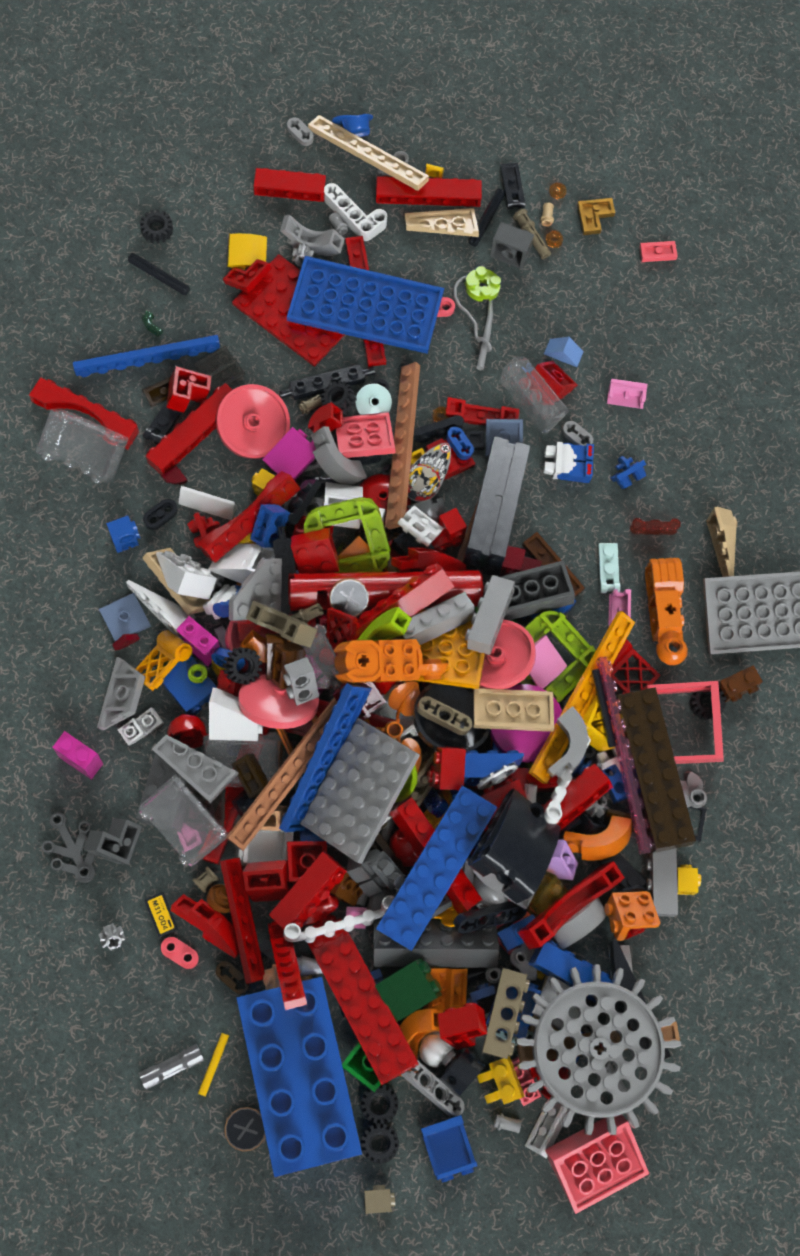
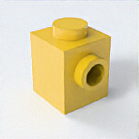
M263 468L259 473L256 472L251 480L254 493L259 496L266 484L275 475Z
M680 865L677 868L678 894H697L698 886L701 885V875L698 874V868H692V865Z

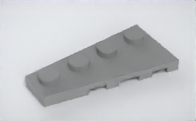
M165 735L152 748L160 758L210 803L239 774L234 769L226 767L222 763L205 756V754L190 748L168 735Z

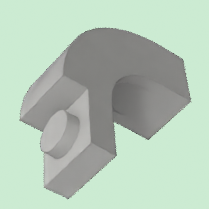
M291 215L284 216L280 232L288 237L287 243L298 249L299 244L309 246L311 251H314V254L323 256L341 254L345 238L334 229L313 231L302 226Z
M324 426L311 434L316 447L313 454L321 468L333 480L340 484L354 485L367 477L361 461L349 460L341 454L334 442L329 427Z
M573 706L556 721L567 735L569 748L567 753L548 769L547 773L551 778L555 775L560 777L568 770L566 766L574 771L582 761L587 749V728L584 720Z
M596 898L573 915L557 931L556 935L550 939L558 944L557 948L564 949L577 942L605 919V909L599 898Z

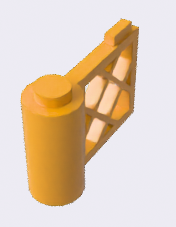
M169 630L159 633L156 640L157 645L136 668L140 673L146 669V673L143 674L145 676L144 685L152 691L163 683L164 678L179 661L184 662L192 655V647ZM160 652L159 658L154 660V658ZM169 661V663L163 667L164 662ZM158 665L157 669L152 671L153 666ZM156 676L155 679L150 683L151 677Z

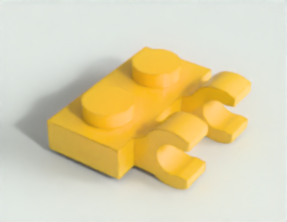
M510 1056L507 1059L502 1058L489 1063L491 1070L477 1076L479 1083L493 1078L496 1082L498 1091L484 1096L487 1104L502 1099L503 1104H507L525 1097Z

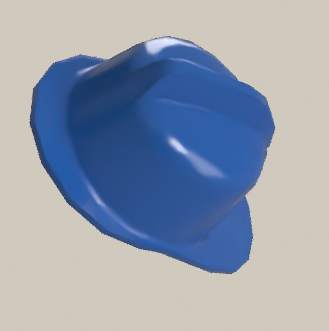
M341 115L334 117L332 122L343 125L345 130L358 137H364L370 134L369 121L373 119V115Z

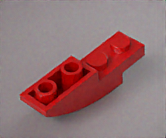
M408 548V556L391 558V565L399 568V571L408 572L412 568L424 570L436 563L444 571L466 569V565L460 560L443 552L428 548Z
M183 894L171 905V912L203 931L202 938L234 958L240 954L234 926L220 912L213 910L207 902L202 899L195 902Z

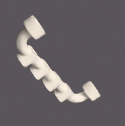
M588 736V744H587V747L589 746V744H590V742H591V739H590L589 736ZM566 766L568 770L558 778V786L551 795L552 801L545 810L544 818L547 823L556 824L562 817L560 802H562L567 793L566 787L571 782V774L574 772L568 766Z
M388 895L384 897L381 909L365 910L362 915L355 917L347 915L344 920L338 922L327 921L324 926L317 928L309 926L303 932H301L297 924L290 923L284 929V938L288 942L305 940L307 943H312L315 941L316 936L324 934L326 937H332L335 931L340 929L350 932L354 929L355 925L361 923L365 926H370L375 919L383 917L394 896Z

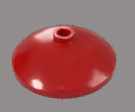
M376 474L365 479L360 484V487H363L364 498H370L378 508L386 509L384 524H386L390 475ZM385 494L386 497L381 498L380 495ZM409 497L407 498V506L411 505Z

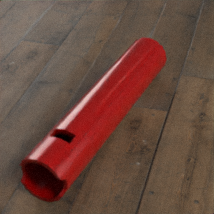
M479 570L445 571L455 587L425 608H432L463 592L466 593L474 606L478 607L480 597L483 598L482 574ZM425 571L289 574L288 601L290 611L307 609L317 603L321 605L323 610L332 608L329 600L330 591L334 584L343 578H354L365 585L369 593V602L366 609H373L380 600L387 599L394 590L402 588L408 584L411 578L419 576ZM324 590V593H317V591Z

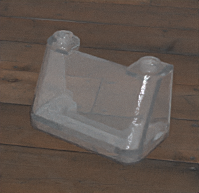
M176 773L139 805L141 810L138 813L145 821L149 819L180 854L179 860L185 867L188 865L193 867L225 841L229 833L224 827L218 825L219 822L214 819L189 788L184 786L183 780Z

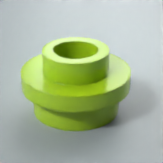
M194 664L188 670V678L193 683H202L207 678V669L201 664ZM195 672H201V676H194Z

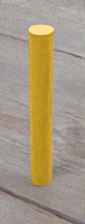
M221 1033L198 1094L205 1097L229 1038V1035Z

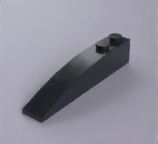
M617 939L609 943L612 978L614 979V973L618 968L623 969V978L620 986L631 991L636 983V979ZM640 990V992L638 993V997L646 1003L643 994ZM618 1001L620 1012L623 1013L625 1006L622 1002ZM633 1019L628 1020V1029L630 1031L636 1030L637 1023ZM642 1037L639 1044L642 1049L646 1050L649 1047V1041L647 1038ZM665 1048L664 1059L671 1057L668 1048Z

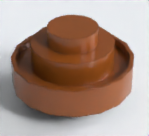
M214 885L207 894L209 906L220 913L230 912L225 885Z

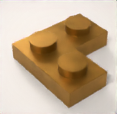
M612 198L578 201L577 207L583 235L600 234L601 225L599 218L615 216Z

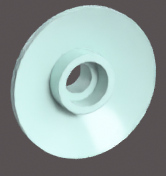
M368 384L357 393V401L355 403L360 415L389 413L392 399L388 390L382 385ZM373 398L378 400L377 405L372 404Z

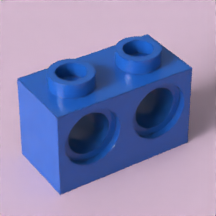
M261 504L250 540L262 548L273 547V541L278 539L277 527H280L282 534L281 527L286 526L290 512L276 504Z
M129 516L106 523L117 553L129 549L128 547L133 548L139 545L137 539H140L137 526L135 521H130Z

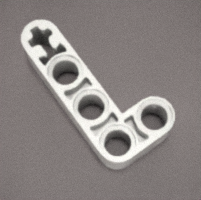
M329 183L324 187L325 203L334 212L339 214L342 221L357 236H363L364 241L371 240L386 228V211L376 209L369 215H366L338 185Z

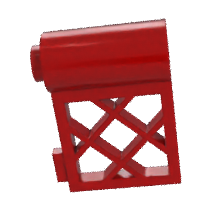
M327 608L326 647L320 655V660L323 664L335 669L334 661L338 653H335L334 649L346 639L347 641L356 640L357 635H359V623L356 617L335 608ZM334 615L336 616L338 621L337 625L334 621ZM346 621H350V630L345 623ZM340 627L344 633L343 637L338 630ZM333 635H335L338 641L336 644L333 643Z
M626 639L606 676L623 691L622 694L631 692L629 684H639V689L645 690L647 685H652L661 675L633 649L632 644ZM631 656L638 660V667H629L628 659ZM618 670H625L626 681H619L614 674ZM629 670L638 671L639 681H629ZM642 671H649L654 677L650 681H642Z

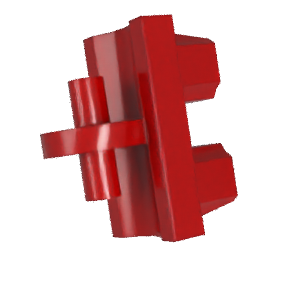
M197 512L194 514L195 519L187 523L193 534L200 531L201 535L194 538L195 546L199 548L197 543L209 532L221 527L219 521H213L212 517L206 519L205 516H200V513Z

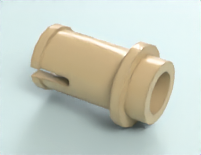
M544 203L543 212L540 218L543 226H551L554 222V205L552 203Z

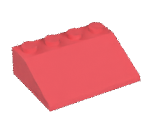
M622 1114L614 1116L617 1127L616 1135H609L606 1118H603L594 1123L592 1135L585 1134L583 1129L545 1149L550 1164L575 1214L649 1174L631 1127Z

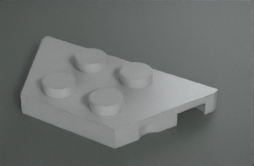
M119 657L115 661L97 728L101 730H106L136 713L145 680L143 674Z

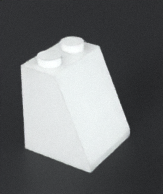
M213 688L209 700V740L258 741L259 734H263L264 726L249 720L241 712L238 705V697L221 689Z

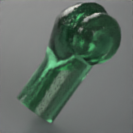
M146 311L142 315V321L149 332L159 337L163 330L152 322L154 315L150 311Z

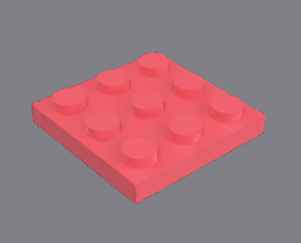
M389 413L343 417V426L336 429L338 450L346 458L395 453Z

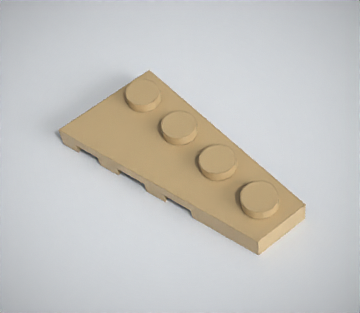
M474 208L404 213L406 231L479 237Z

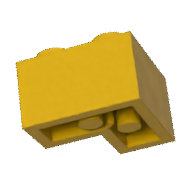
M595 695L583 720L588 736L591 739L590 745L598 752H602L615 747H608L597 695ZM606 700L610 715L613 704ZM612 725L617 743L621 732Z

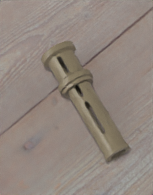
M521 209L513 216L514 221L518 222L521 230H527L534 234L532 244L541 259L550 256L551 252L536 231L535 223L528 217L527 210Z

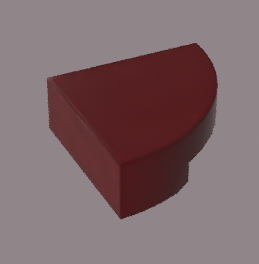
M177 466L161 476L165 482L181 485L188 482Z
M135 633L123 634L112 646L115 651L121 650L137 642L140 638Z

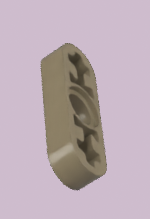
M429 696L422 697L417 704L416 709L421 716L456 734L465 735L472 727L470 717ZM426 703L429 704L427 710L424 709ZM435 708H438V710L436 711L435 715L432 714V713L434 712ZM439 712H447L449 714V719H441L439 716ZM456 717L455 722L452 724L451 721ZM461 721L465 723L464 728L460 727Z

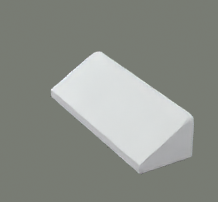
M184 486L180 488V505L232 520L236 510L235 502Z
M557 1102L552 1110L548 1112L542 1127L540 1126L547 1113L541 1112L525 1147L547 1158L545 1149L553 1146L562 1128V1119L567 1112V1108ZM537 1132H539L538 1135H537V1137H536V1139H535V1141H534V1143H533V1145H531L532 1142H533V1140H534V1138H535V1136H536V1134H537Z

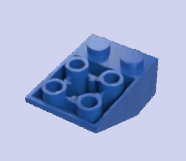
M475 750L467 751L464 786H477L480 780L490 777L492 772L497 773L505 765L508 767L515 762L517 766H520L524 753H519L517 750H510L507 753H499L496 750H490L486 753H478Z

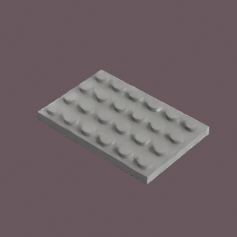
M800 571L703 579L708 654L800 648Z
M358 718L323 780L305 818L300 824L357 863L362 864L420 754Z

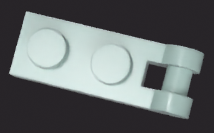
M599 543L600 593L612 592L615 589H618L620 593L618 543ZM606 580H613V584H607Z

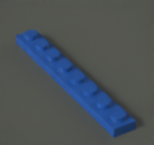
M218 335L81 360L73 362L76 376L87 377L91 373L98 372L104 374L112 369L124 370L128 366L133 365L141 367L149 362L160 363L165 359L177 360L181 356L186 355L193 357L201 352L214 353L217 349H220Z

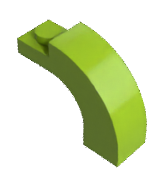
M399 607L390 609L377 617L364 630L358 640H392L395 637L405 635L412 618Z

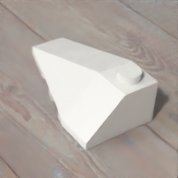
M128 580L126 584L132 593L171 632L182 639L183 636L177 632V628L186 620L188 615L182 610L181 606ZM194 614L189 615L194 620L196 619Z

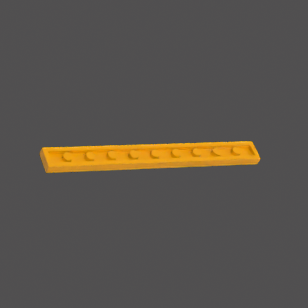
M619 611L615 615L560 716L573 706L583 719L596 695L592 670H600L603 682L635 624L623 611ZM555 723L553 732L549 734L528 772L542 784L548 783L551 777L547 773L548 769L561 759L569 744L567 735L557 723Z

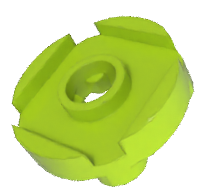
M483 266L477 267L476 270L471 271L466 277V292L476 301L483 302V299L491 301L499 294L501 278ZM480 283H484L486 286L481 287Z

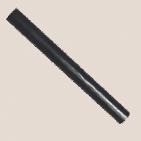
M595 669L592 670L608 747H616L600 670Z

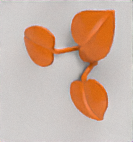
M411 681L398 685L389 695V707L397 710L396 720L388 722L385 728H376L385 732L390 737L396 738L397 741L420 754L415 764L418 773L422 760L421 748L418 742L409 737L405 738L402 742L400 741V736L403 733V727L399 723L400 712L404 716H412L415 701L420 694L418 682Z

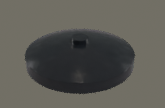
M431 683L422 690L414 704L413 722L418 735L425 744L437 751V747H453L466 749L467 752L478 749L484 743L491 729L473 728L474 689ZM429 696L470 717L472 727L465 735L456 734L421 716L416 709L418 702L422 697ZM427 703L424 705L425 710L429 707ZM435 708V710H434V712H433L432 714L435 715V713H436V711L438 710V708ZM439 712V716L441 719H449V714L447 712ZM456 717L451 721L452 724L455 722ZM461 721L460 727L464 728L465 723Z

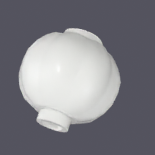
M440 1032L427 1034L422 1039L419 1048L421 1060L426 1065L435 1068L440 1067L442 1064L445 1067L449 1065L456 1056V1053L454 1052V1047L440 1038Z

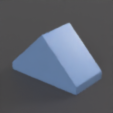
M570 337L550 339L544 355L575 367L578 366L583 354L581 348Z

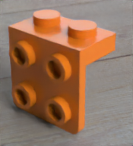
M647 891L612 893L605 904V914L609 918L611 932L614 933L617 941H624L630 929L657 928L660 925V919L651 894Z

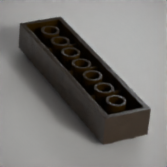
M656 687L617 695L615 704L653 853L693 845L696 839Z

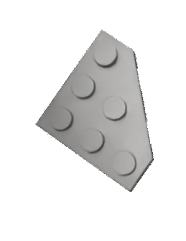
M270 558L259 561L257 569L253 574L248 575L241 584L242 588L236 595L233 594L230 598L229 620H247L246 616L253 601L281 611L282 559Z

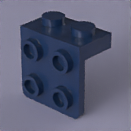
M486 983L475 988L476 991L469 993V998L466 1002L477 1004L479 1000L494 996L496 994L494 985L489 986Z

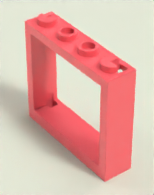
M718 681L647 685V689L656 687L657 694L711 691L715 755L675 756L674 759L676 764L724 762Z

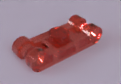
M635 518L630 526V532L632 534L674 535L677 533L681 523L676 518L670 522H660V520L656 519L643 521L640 518Z

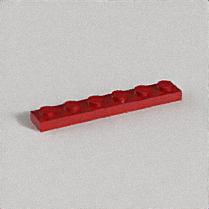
M240 857L220 861L246 984L263 980L265 971L249 897L245 891Z

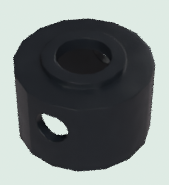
M467 1047L463 1053L460 1052L448 1065L440 1080L459 1097L480 1074L486 1064Z

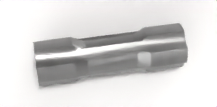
M195 1044L181 1053L139 1072V1076L147 1090L163 1080L203 1062L204 1058L198 1045Z

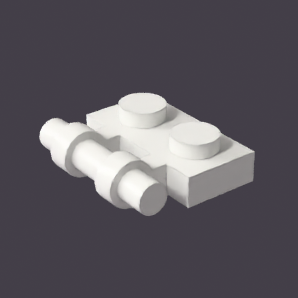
M413 506L397 523L403 528L404 532H409L416 538L417 542L423 543L427 547L444 529L416 506Z

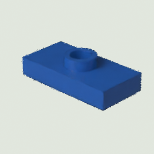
M533 914L497 933L507 952L524 944L518 931L535 918Z

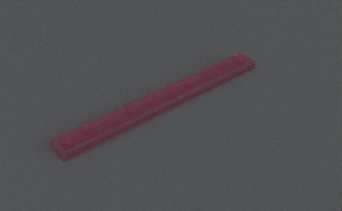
M607 656L600 657L596 660V663L600 670L639 853L640 855L651 853L650 848H653L652 840L646 833L648 822L646 817H643L641 811L644 808L643 800L641 797H638L637 793L639 782L637 777L633 775L632 769H635L633 758H629L628 750H630V743L624 735L626 725L624 719L620 718L621 703L619 699L616 700L615 692H617V686L610 674L613 672L611 661L607 660Z

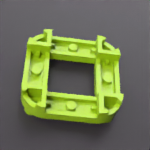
M364 497L354 498L321 506L308 513L304 524V533L355 519L362 520L370 552L340 559L339 572L335 573L382 572L387 566L388 560H390V546L380 510L372 499Z
M545 611L536 616L524 628L530 633L534 643L550 631L575 659L551 683L543 688L547 692H553V697L557 702H560L578 684L596 650L569 623L563 613ZM529 675L520 682V684L535 685Z

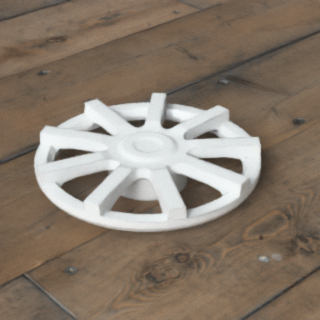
M514 762L508 767L506 765L503 766L497 773L492 772L490 777L479 781L478 789L483 790L502 782L514 773L518 766Z

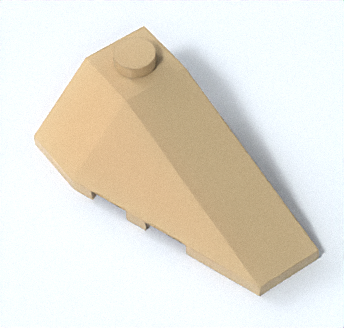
M714 507L706 522L722 577L734 576L737 520L731 510Z

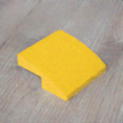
M242 233L230 234L227 267L245 270L256 259L266 262L267 237Z

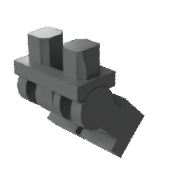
M378 849L370 851L362 864L349 857L347 873L356 883H359L358 886L368 897L382 892L385 887L390 891L394 888L399 889L405 880V875L384 851L380 852Z

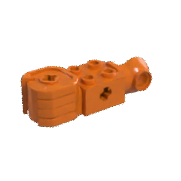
M679 558L650 559V563H647L645 567V581L652 640L658 642L656 652L662 662L667 665H678L685 660L688 652L682 631L684 616L680 613V608L682 607L681 595L684 590L682 562ZM672 645L676 647L677 652L671 651L669 649V646Z
M416 639L352 640L340 643L334 649V652L338 653L334 661L335 669L339 672L335 677L343 684L419 680L420 676H423L424 680L442 679L441 675L448 668V663H441V659L422 660V651Z

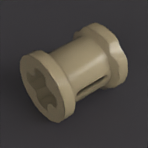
M207 866L205 871L192 881L205 893L206 889L214 881H218L219 878Z

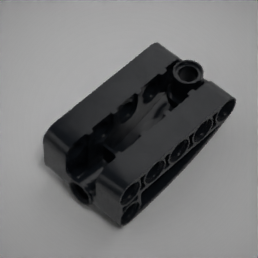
M513 788L502 800L468 865L483 877L491 873L496 875L497 880L504 884L502 892L517 904L532 897L539 888L554 854L559 838L560 825L557 823H547L544 818L545 811L542 805L531 803Z

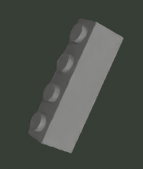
M492 575L490 582H486L484 598L480 597L477 608L479 611L474 613L471 621L473 626L467 630L465 640L468 641L467 649L487 655L491 654L514 594L515 581Z
M463 592L411 617L412 620L405 635L396 638L397 640L416 639L419 645H422L471 621L475 606L466 593Z
M649 837V839H646V851H649V859H646V870L650 871V878H647L646 889L650 891L658 916L675 917L678 915L677 848L653 853Z

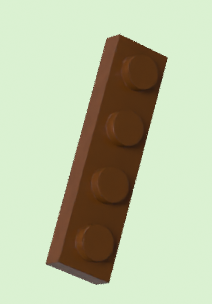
M538 532L522 543V546L533 559L542 561L541 566L562 561ZM566 566L576 597L585 590V587Z

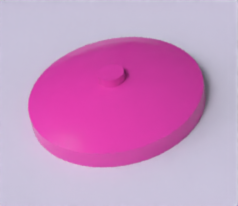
M518 684L506 689L546 691L531 684ZM553 697L555 725L562 713V709ZM490 730V736L494 744L502 753L517 750L519 753H524L522 762L526 763L536 760L551 733L549 731Z

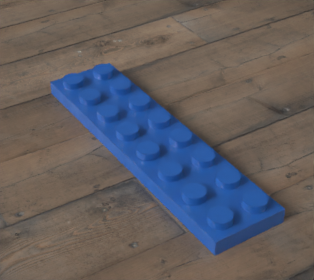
M346 683L341 689V696L332 709L329 722L323 728L322 737L316 743L315 752L306 765L307 769L303 777L298 782L296 793L290 799V806L281 819L282 823L279 829L282 831L294 832L307 829L300 823L305 818L339 750L357 721L372 689L370 686Z
M463 785L461 786L377 925L376 929L407 949L413 950L496 811L497 806Z

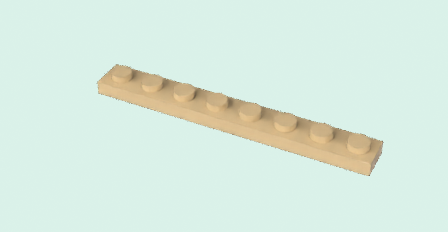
M320 115L308 124V128L313 133L417 191L429 181V175Z

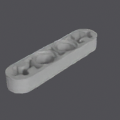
M419 1061V1065L412 1068V1071L401 1074L446 1115L459 1116L463 1113V1100L455 1095ZM422 1074L428 1079L425 1087L420 1083ZM438 1087L442 1090L443 1093L442 1098L440 1100L437 1099L435 1095V1091ZM454 1102H455L454 1107L456 1108V1110H452V1109H453V1105L450 1104V1103H454Z

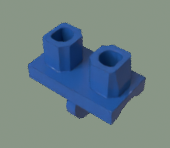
M624 456L619 457V464L615 468L617 471L623 470L610 477L613 482L617 481L620 488L625 489L632 485L628 477L631 473L636 481L647 476L643 468L646 465L644 460L630 466V463L633 462L631 457L628 459Z

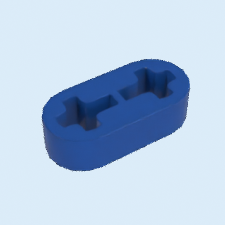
M451 427L446 435L447 442L459 459L469 460L474 452L472 443L461 428ZM452 434L458 435V439L456 437H452ZM462 448H463L464 450H467V449H468V450H469L468 453L462 452Z
M219 647L212 653L211 658L215 664L223 667V663L226 664L227 662L224 658L229 657L227 653L230 650ZM244 658L237 662L236 668L238 672L246 665Z

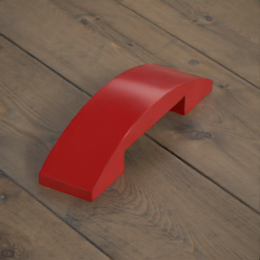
M447 398L445 415L450 418L461 416L464 422L468 424L486 426V419H519V409L501 406L500 409L466 404V400Z

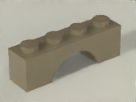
M256 601L252 602L246 616L247 620L281 634V637L309 648L318 630L273 607Z

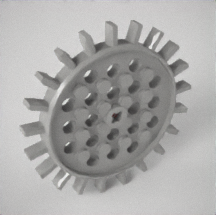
M595 964L592 969L593 982L582 983L579 972L574 967L570 969L573 987L564 991L559 981L553 977L548 981L557 996L550 1003L536 993L531 997L536 1004L544 1009L539 1019H535L530 1015H521L520 1020L526 1024L533 1025L535 1031L533 1039L519 1038L516 1039V1044L522 1047L531 1046L533 1060L523 1061L517 1066L520 1070L535 1067L539 1076V1080L530 1084L526 1090L528 1093L536 1092L542 1086L545 1087L551 1098L544 1103L541 1109L544 1113L552 1110L557 1102L567 1108L561 1125L565 1128L572 1122L574 1113L586 1116L584 1130L587 1135H592L594 1118H606L609 1135H616L617 1127L614 1116L624 1113L628 1118L629 1124L633 1128L640 1127L633 1109L642 1103L650 1113L655 1115L659 1110L648 1098L654 1088L666 1095H671L673 1092L669 1086L661 1083L659 1079L663 1069L670 1072H678L681 1068L675 1063L664 1061L665 1048L675 1049L681 1046V1041H664L661 1031L662 1027L670 1026L674 1023L675 1018L666 1017L661 1021H657L651 1010L663 1000L661 995L652 998L648 1004L638 997V993L643 988L645 980L639 979L634 984L633 989L629 991L620 986L623 978V969L618 968L616 970L613 983L601 982L600 964ZM588 995L595 998L596 1004L594 1007H589L586 1004L585 999ZM617 1001L624 1004L625 1010L623 1013H618L615 1010V1003ZM570 1007L578 1009L579 1016L577 1019L569 1016L568 1011ZM600 1013H604L608 1017L606 1025H601L598 1022V1015ZM553 1019L561 1021V1030L555 1031L552 1028L551 1022ZM629 1019H633L637 1023L635 1031L628 1029L627 1022ZM583 1025L590 1027L591 1034L589 1037H584L581 1034V1027ZM612 1031L619 1033L620 1041L618 1043L611 1041L610 1034ZM566 1037L573 1039L574 1046L572 1049H567L564 1046L563 1042ZM642 1037L647 1038L649 1041V1047L646 1050L642 1049L639 1044ZM600 1044L599 1047L603 1049V1052L597 1054L594 1046ZM549 1049L556 1051L557 1058L555 1061L547 1059L546 1053ZM625 1049L632 1052V1059L629 1062L625 1061L622 1056ZM578 1055H582L586 1059V1065L583 1068L576 1064ZM608 1061L613 1062L616 1067L615 1072L612 1074L608 1073L605 1069ZM561 1067H565L569 1071V1077L566 1080L559 1077L558 1072ZM638 1067L642 1068L645 1072L642 1080L637 1079L635 1076V1070ZM591 1073L598 1076L599 1081L596 1086H592L588 1082V1077ZM621 1079L625 1080L628 1084V1089L625 1092H621L618 1089V1082ZM575 1085L581 1089V1096L579 1098H574L571 1095V1088ZM603 1092H608L611 1096V1101L607 1105L603 1104L600 1099Z

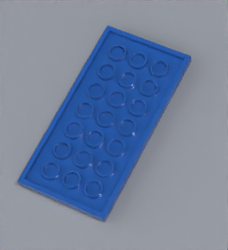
M305 256L288 311L287 321L428 354L444 288Z

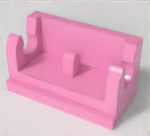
M611 379L607 404L643 409L646 400L647 384Z
M615 589L609 594L608 628L619 611H623L631 618V589H625L622 593Z

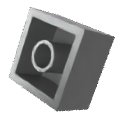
M501 222L493 238L490 257L523 270L531 252L534 234L527 230L516 228L511 224Z

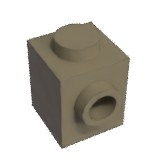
M373 1185V1190L364 1191L366 1214L392 1212L391 1207H395V1194L390 1193V1189H385V1185Z

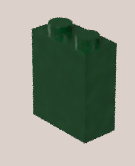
M422 958L415 960L375 985L396 1022L442 996L439 982L433 979L428 963L423 961Z

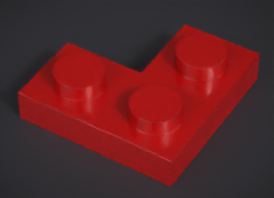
M256 259L246 271L233 267L223 278V281L229 286L250 293L272 267L268 262Z

